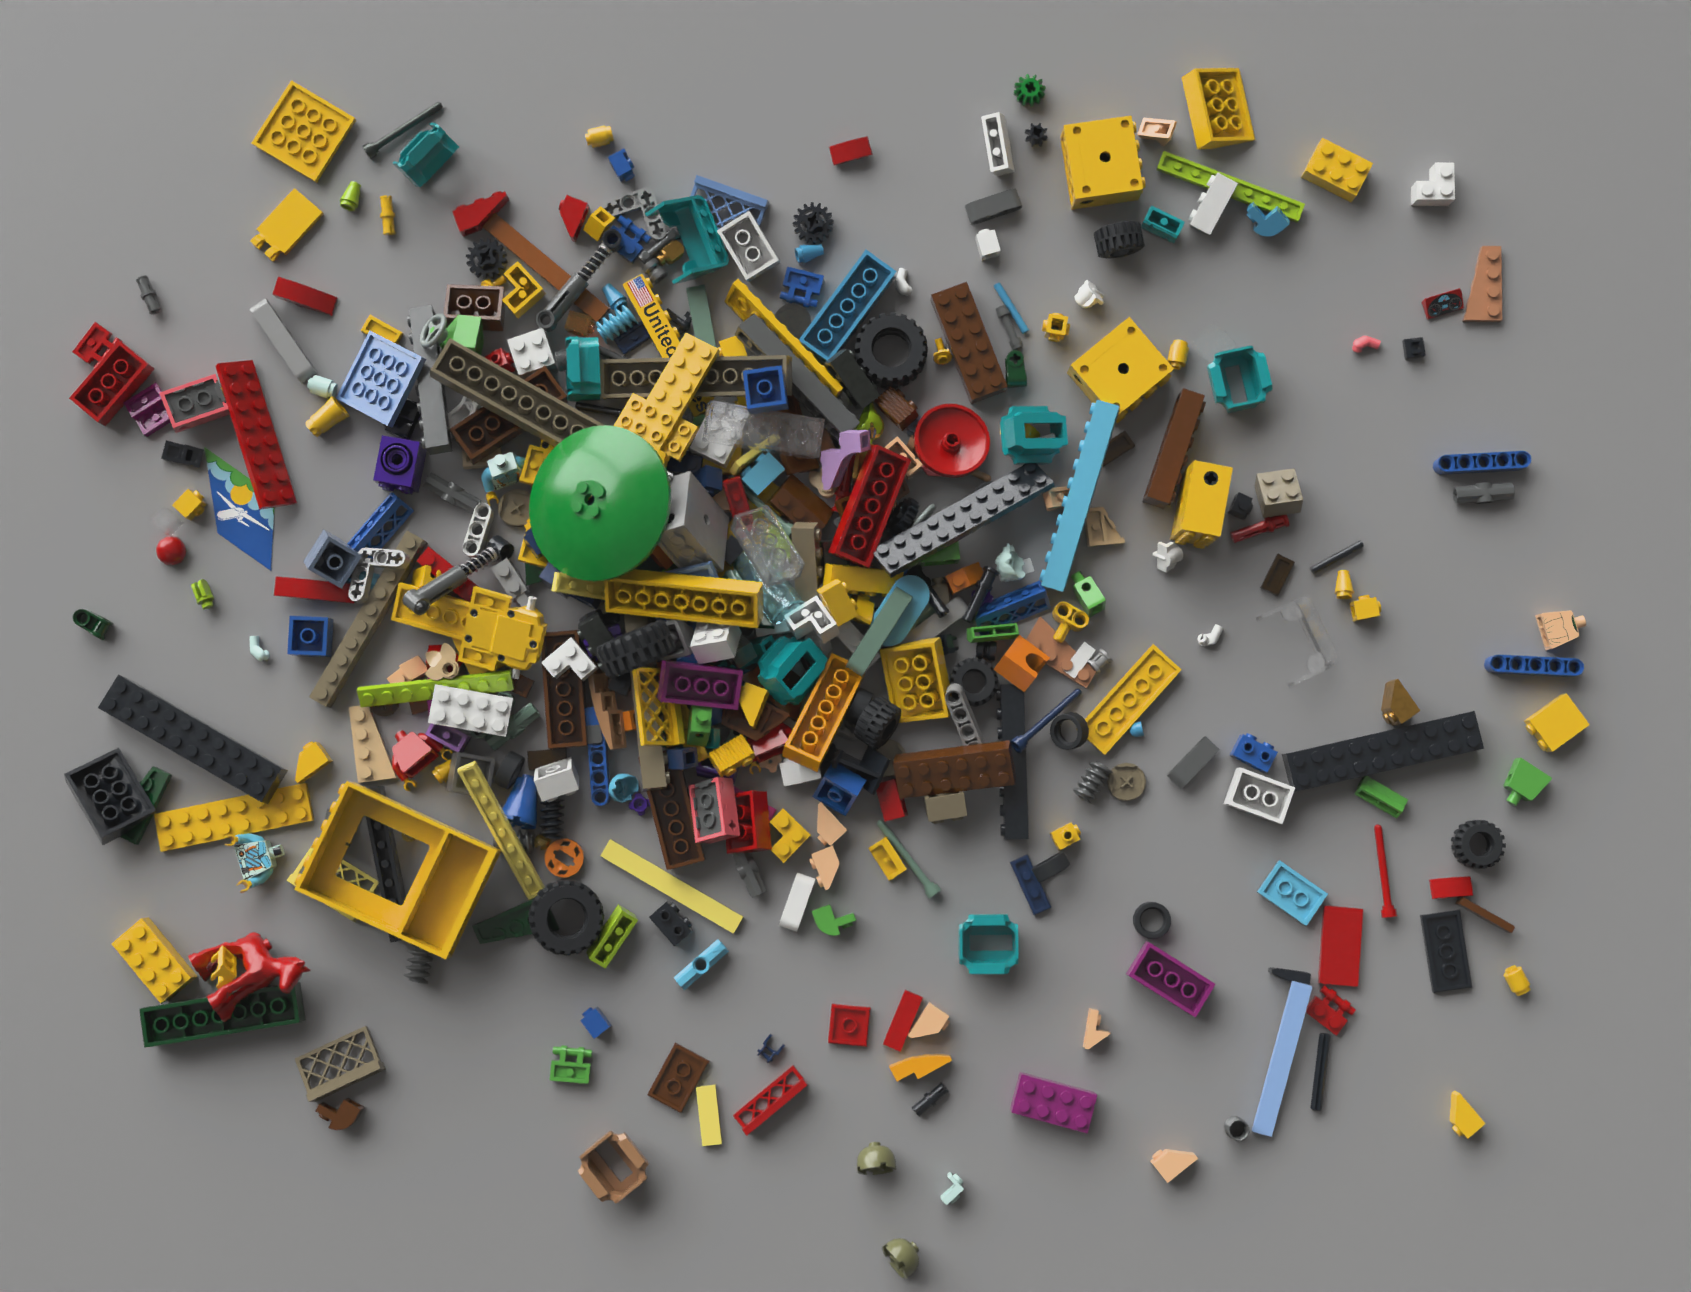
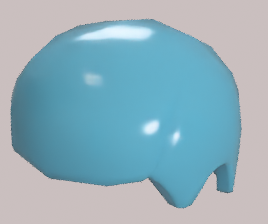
M626 773L617 774L609 784L608 790L611 798L620 803L632 800V795L639 791V781L637 778Z

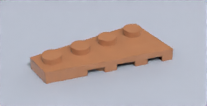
M1482 246L1480 248L1475 275L1466 304L1467 308L1462 322L1502 321L1501 246Z
M1040 616L1026 640L1050 657L1045 665L1086 689L1096 671L1086 663L1075 678L1067 674L1065 671H1069L1073 667L1071 659L1076 651L1065 640L1063 643L1054 640L1053 636L1056 631Z

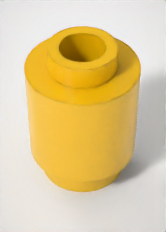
M604 125L588 129V134H585L587 144L592 145V148L608 145L614 141L610 126L606 127Z
M1174 340L1173 344L1170 345L1167 361L1174 369L1179 370L1181 367L1186 366L1189 352L1188 343L1183 340Z
M1513 965L1505 970L1506 972L1503 976L1516 996L1530 991V983L1521 967Z

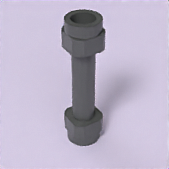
M674 228L666 232L667 236L651 249L641 252L638 257L644 265L663 247L680 238V235Z
M1002 305L996 308L997 316L999 319H1002L1011 340L1009 344L1012 350L1022 348L1021 338L1016 335L1008 316L1010 312L1007 306Z

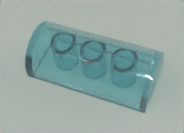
M753 546L740 554L735 560L733 568L737 570L742 580L763 582V612L773 626L785 620L784 615L804 603L765 546Z

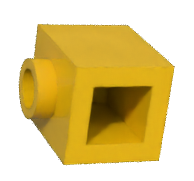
M600 206L590 215L583 230L598 242L604 233L610 229L615 217Z
M187 489L172 506L186 519L192 521L204 512V507L207 504L203 501L205 497L199 491Z
M1370 595L1359 596L1357 601L1349 603L1353 622L1380 616L1381 604L1377 601L1376 597L1370 598Z
M1072 822L1050 832L1058 850H1062L1081 840L1079 838L1081 832L1076 824L1073 825Z

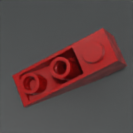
M498 191L486 199L479 198L470 205L463 204L456 207V210L452 212L461 235L464 237L481 231L494 213L497 214L509 201L507 193Z

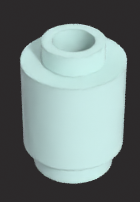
M315 375L309 379L307 388L311 394L328 399L331 396L335 397L338 384L334 383L333 380Z

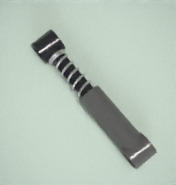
M615 229L607 230L603 235L598 251H595V254L590 256L591 259L586 261V265L582 266V270L578 271V274L573 273L544 310L538 312L536 323L540 328H543L546 332L556 329L559 320L588 287V279H592L591 276L593 273L596 274L595 271L600 269V265L604 264V260L608 258V255L610 256L612 253L622 249L624 240L619 231ZM611 237H618V241L615 244H609ZM551 317V322L543 325V319Z
M499 535L492 537L488 542L486 550H483L481 554H477L476 558L472 557L471 561H466L465 564L460 566L455 565L418 590L411 589L407 591L403 596V604L417 615L426 613L432 603L467 582V576L469 574L473 575L472 572H478L479 568L483 569V565H489V561L509 559L514 553V546Z

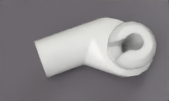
M899 268L895 287L901 295L909 296L912 293V288L905 281L908 270Z
M1215 624L1211 633L1198 636V643L1201 646L1216 644L1224 628Z

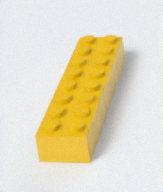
M634 569L621 577L604 581L606 612L758 628L763 619V582Z

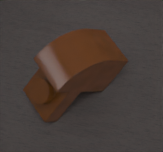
M346 1098L338 1110L322 1102L315 1111L319 1113L320 1118L326 1121L332 1120L328 1128L343 1130L358 1120L365 1107L350 1098Z

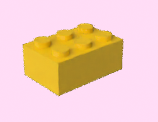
M1322 138L1301 178L1352 202L1357 196L1373 163Z

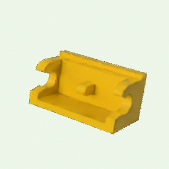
M425 565L413 570L411 585L421 588L435 579L430 576L431 566ZM440 570L436 572V578L441 575Z
M884 837L868 848L888 880L907 870L887 837Z
M223 945L211 958V963L218 959L217 970L211 975V980L218 976V984L216 985L218 989L237 977V957Z

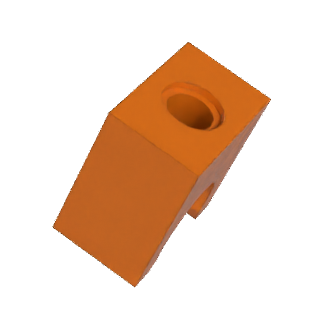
M1018 635L993 670L1025 692L1050 657Z

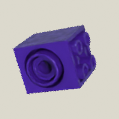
M382 435L373 481L386 491L394 492V489H397L401 493L412 495L413 492L419 493L427 450L423 449L421 442Z

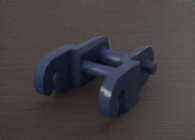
M771 1033L763 1042V1048L757 1050L759 1052L757 1056L761 1054L767 1059V1064L769 1061L772 1062L773 1056L775 1054L778 1055L785 1046L782 1044L778 1051L771 1049L767 1045V1041L772 1036ZM767 1048L773 1054L769 1056L763 1050Z

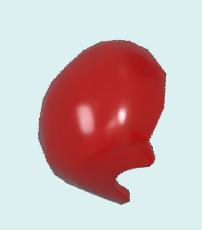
M167 536L159 541L156 546V554L164 564L176 565L185 558L186 546L179 537Z

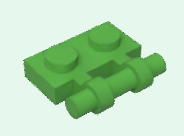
M561 1045V1047L554 1046L553 1054L560 1055V1059L551 1061L550 1081L589 1084L591 1063L583 1062L584 1057L592 1058L593 1051L585 1049V1047L577 1049L568 1048L566 1045ZM577 1056V1062L566 1061V1057Z

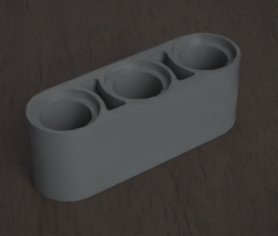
M1016 188L975 200L965 205L971 225L982 223L1022 208Z
M1204 736L1167 776L1182 789L1220 749Z

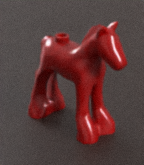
M256 932L250 933L236 942H224L216 947L204 949L199 953H192L188 956L191 964L205 982L218 966V959L211 963V958L220 950L222 945L236 956L237 959L243 960L246 972L237 979L222 986L215 993L207 996L212 1008L218 1013L223 1022L231 1018L240 1000L255 991L267 987L276 977L280 976V990L288 994L301 979L302 974L311 971L304 966L305 961L297 957L273 958L269 952L273 948L267 938L263 940L261 935Z

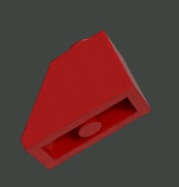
M566 195L565 200H561L558 209L571 240L576 242L590 207L587 202Z

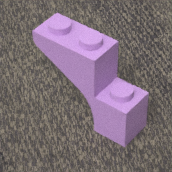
M847 430L841 432L839 437L841 449L821 451L820 462L822 464L823 490L840 486L850 460L856 452L861 453L871 450L869 430Z

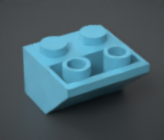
M770 452L759 455L754 461L755 465L752 468L748 466L740 474L742 476V483L756 496L785 469Z

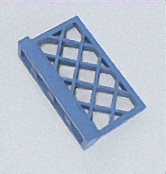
M696 175L691 196H695L698 189L706 192L708 198L705 200L706 202L710 201L714 209L711 211V214L716 213L719 220L716 226L721 225L724 227L723 223L731 219L735 220V217L752 209L761 211L759 217L755 219L758 225H761L769 205L768 200ZM717 196L723 197L726 204L716 209L712 199ZM736 202L740 203L743 211L733 215L729 205ZM727 207L731 217L721 221L717 211Z

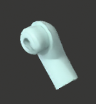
M249 636L250 653L258 661L268 660L270 656L269 651L260 648L259 636Z

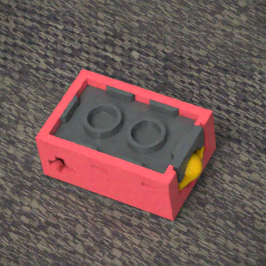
M216 374L160 392L175 433L230 415Z
M716 777L688 786L696 843L712 844L740 836L733 778Z

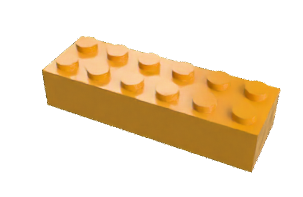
M831 653L825 669L822 671L784 746L783 757L818 772L864 680L865 673L861 677L845 667L849 660Z

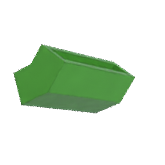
M1017 623L967 628V640L970 643L1015 639L1019 635ZM1010 629V633L996 634L995 631ZM989 631V635L975 636L974 633Z
M1368 776L1362 777L1355 792V795L1395 818L1401 815L1408 801L1405 797Z

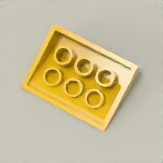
M1195 68L1181 77L1197 149H1214L1255 140L1239 68Z
M941 637L921 639L880 649L889 700L901 709L899 723L946 718L951 715L945 701L946 690L950 683Z

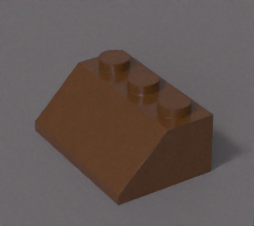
M447 284L443 313L447 319L446 328L458 315L481 317L483 330L503 331L505 320V304L502 301L505 298L504 286Z
M789 475L767 501L770 506L791 524H795V522H818V527L821 530L834 512L830 506L795 475Z

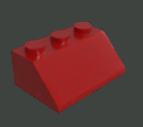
M751 790L736 793L735 799L740 836L726 839L727 854L771 850L767 792Z

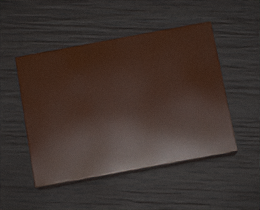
M675 1042L647 1095L682 1113L709 1060Z

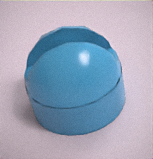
M1141 721L1133 723L1130 727L1132 736H1144Z

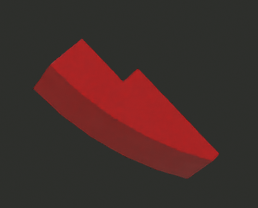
M279 276L273 291V295L278 299L331 316L338 299L328 293Z

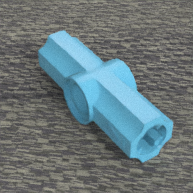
M717 939L679 972L674 979L680 987L686 990L729 952L728 949ZM703 959L706 961L707 966L704 970L697 968V960Z

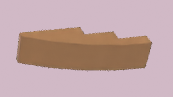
M606 673L592 674L588 677L590 692L605 740L610 750L627 748L622 709L617 710L615 691L609 692Z

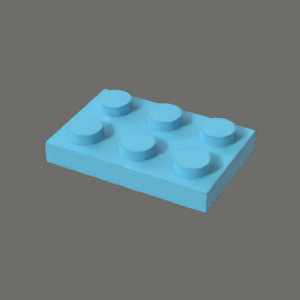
M1278 860L1257 891V893L1305 926L1310 922L1328 893L1280 860Z

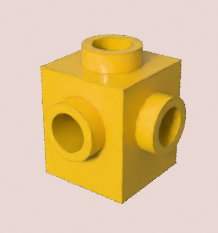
M1060 313L1049 314L1047 320L1043 321L1042 331H1045L1044 337L1052 342L1063 340L1065 335L1069 334L1070 324H1067L1068 317Z

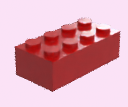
M119 340L69 399L95 421L106 426L124 406V402L130 399L155 368Z

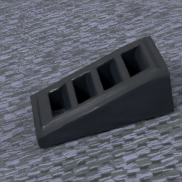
M1274 967L1268 968V972L1289 982L1296 981L1310 985L1311 974L1308 972Z

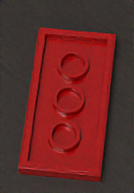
M1323 905L1318 983L1358 987L1363 909Z

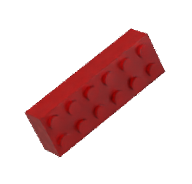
M870 445L871 450L867 451L828 551L832 555L867 568L870 567L874 557L873 553L877 549L911 459L880 445Z

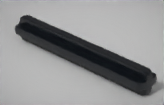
M1328 1033L1319 1034L1310 1107L1315 1111L1322 1110L1331 1035Z

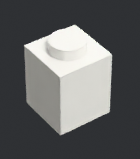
M995 229L979 231V234H976L975 240L981 261L1000 256L1001 250Z

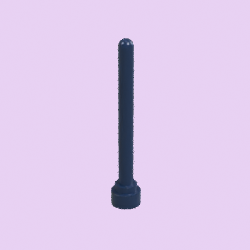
M1075 689L1023 736L1020 735L1010 741L1013 749L1018 753L1026 749L1028 741L1081 695V690Z

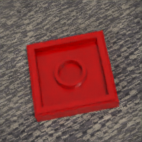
M832 1004L828 1043L867 1047L870 1007Z

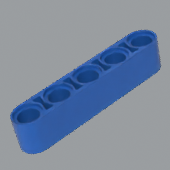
M1526 451L1443 455L1434 461L1433 469L1439 475L1520 471L1530 465L1531 456ZM1517 457L1522 458L1523 465L1518 464ZM1498 458L1504 460V466L1498 464ZM1479 459L1485 461V467L1479 465ZM1460 460L1466 462V468L1460 466ZM1441 461L1447 463V469L1441 467Z
M1493 655L1484 662V667L1488 672L1498 674L1573 677L1582 674L1584 671L1583 662L1576 658ZM1493 659H1496L1499 662V667L1497 669H1495L1492 665ZM1513 660H1515L1518 663V668L1516 670L1513 669L1511 665ZM1532 661L1537 664L1536 671L1531 668ZM1551 662L1556 665L1555 672L1550 669ZM1571 663H1573L1576 668L1574 673L1571 672L1569 669V665Z
M602 730V742L599 745L594 743L588 744L591 799L597 806H605L611 800L608 790L610 784L608 745ZM600 753L603 756V762L596 764L594 757ZM598 773H603L605 779L602 783L598 784L595 776ZM599 792H603L606 795L603 803H599L596 799Z

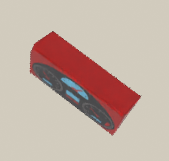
M1461 288L1424 299L1422 306L1427 320L1464 309Z

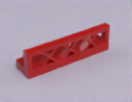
M792 1065L733 1114V1117L742 1126L743 1132L748 1135L804 1089L808 1082ZM793 1071L799 1078V1081L794 1085L785 1084L786 1076ZM783 1086L782 1095L771 1097V1088ZM759 1098L768 1099L767 1107L764 1110L755 1109L756 1101ZM744 1111H752V1120L745 1124L739 1115Z

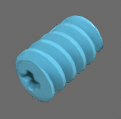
M624 305L621 306L622 312L618 309L615 310L616 316L610 313L608 314L609 320L602 318L603 325L596 322L597 331L606 344H608L607 337L612 341L614 340L613 333L619 337L620 329L626 332V325L632 328V321L638 324L632 312Z

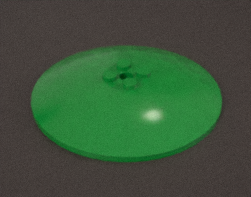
M610 425L593 426L577 431L565 438L543 461L531 490L529 503L530 524L534 539L541 553L562 573L585 581H608L621 577L637 568L654 551L668 523L671 509V487L666 467L651 444L638 434L621 427ZM593 495L595 498L594 503L589 505L588 499Z

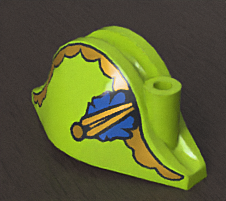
M872 401L864 408L858 420L860 424L856 429L869 430L871 444L884 431V422L877 413Z

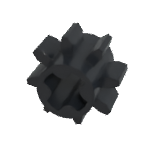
M1031 123L1030 130H1025V134L1029 135L1026 137L1025 142L1029 141L1031 147L1034 145L1041 147L1042 140L1047 141L1048 136L1044 135L1047 132V128L1043 129L1041 123L1035 126Z

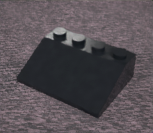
M119 748L64 774L69 789L102 845L121 837L156 812Z

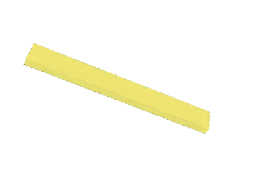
M474 761L458 768L457 772L528 900L535 898L537 893L545 888L477 762Z
M611 839L600 855L733 934L743 919L742 915Z

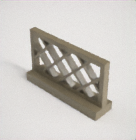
M367 1026L295 1058L308 1093L306 1096L309 1102H317L386 1070L384 1063L379 1058ZM364 1032L366 1036L364 1045L361 1046L354 1043L357 1035ZM343 1041L350 1043L346 1054L337 1051L339 1044ZM353 1045L362 1048L358 1059L349 1056ZM324 1050L332 1052L328 1063L319 1059ZM365 1050L372 1052L373 1061L368 1063L361 1061ZM335 1053L344 1056L340 1067L331 1064ZM307 1058L314 1060L310 1071L304 1069L302 1060ZM348 1058L357 1061L354 1069L351 1071L344 1069ZM317 1062L326 1065L323 1075L314 1073ZM330 1066L339 1070L334 1079L326 1077ZM312 1075L321 1078L318 1086L315 1088H311L309 1083Z

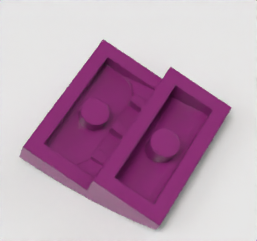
M156 382L124 402L131 417L137 422L146 437L170 423L160 396V392L163 391Z

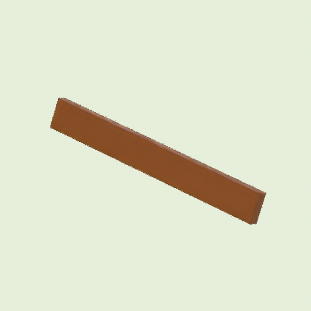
M496 213L484 224L483 228L558 291L571 277ZM587 289L573 303L595 322H600L610 310L609 307Z

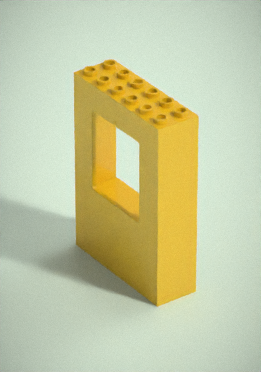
M346 781L338 790L340 796L337 802L334 801L329 809L331 814L328 820L325 819L322 823L320 837H317L312 844L314 850L311 856L308 855L303 863L305 868L302 874L299 873L295 879L294 884L296 887L294 890L441 958H451L502 851L362 785ZM364 816L430 846L403 905H398L336 875L349 847L346 843H351Z

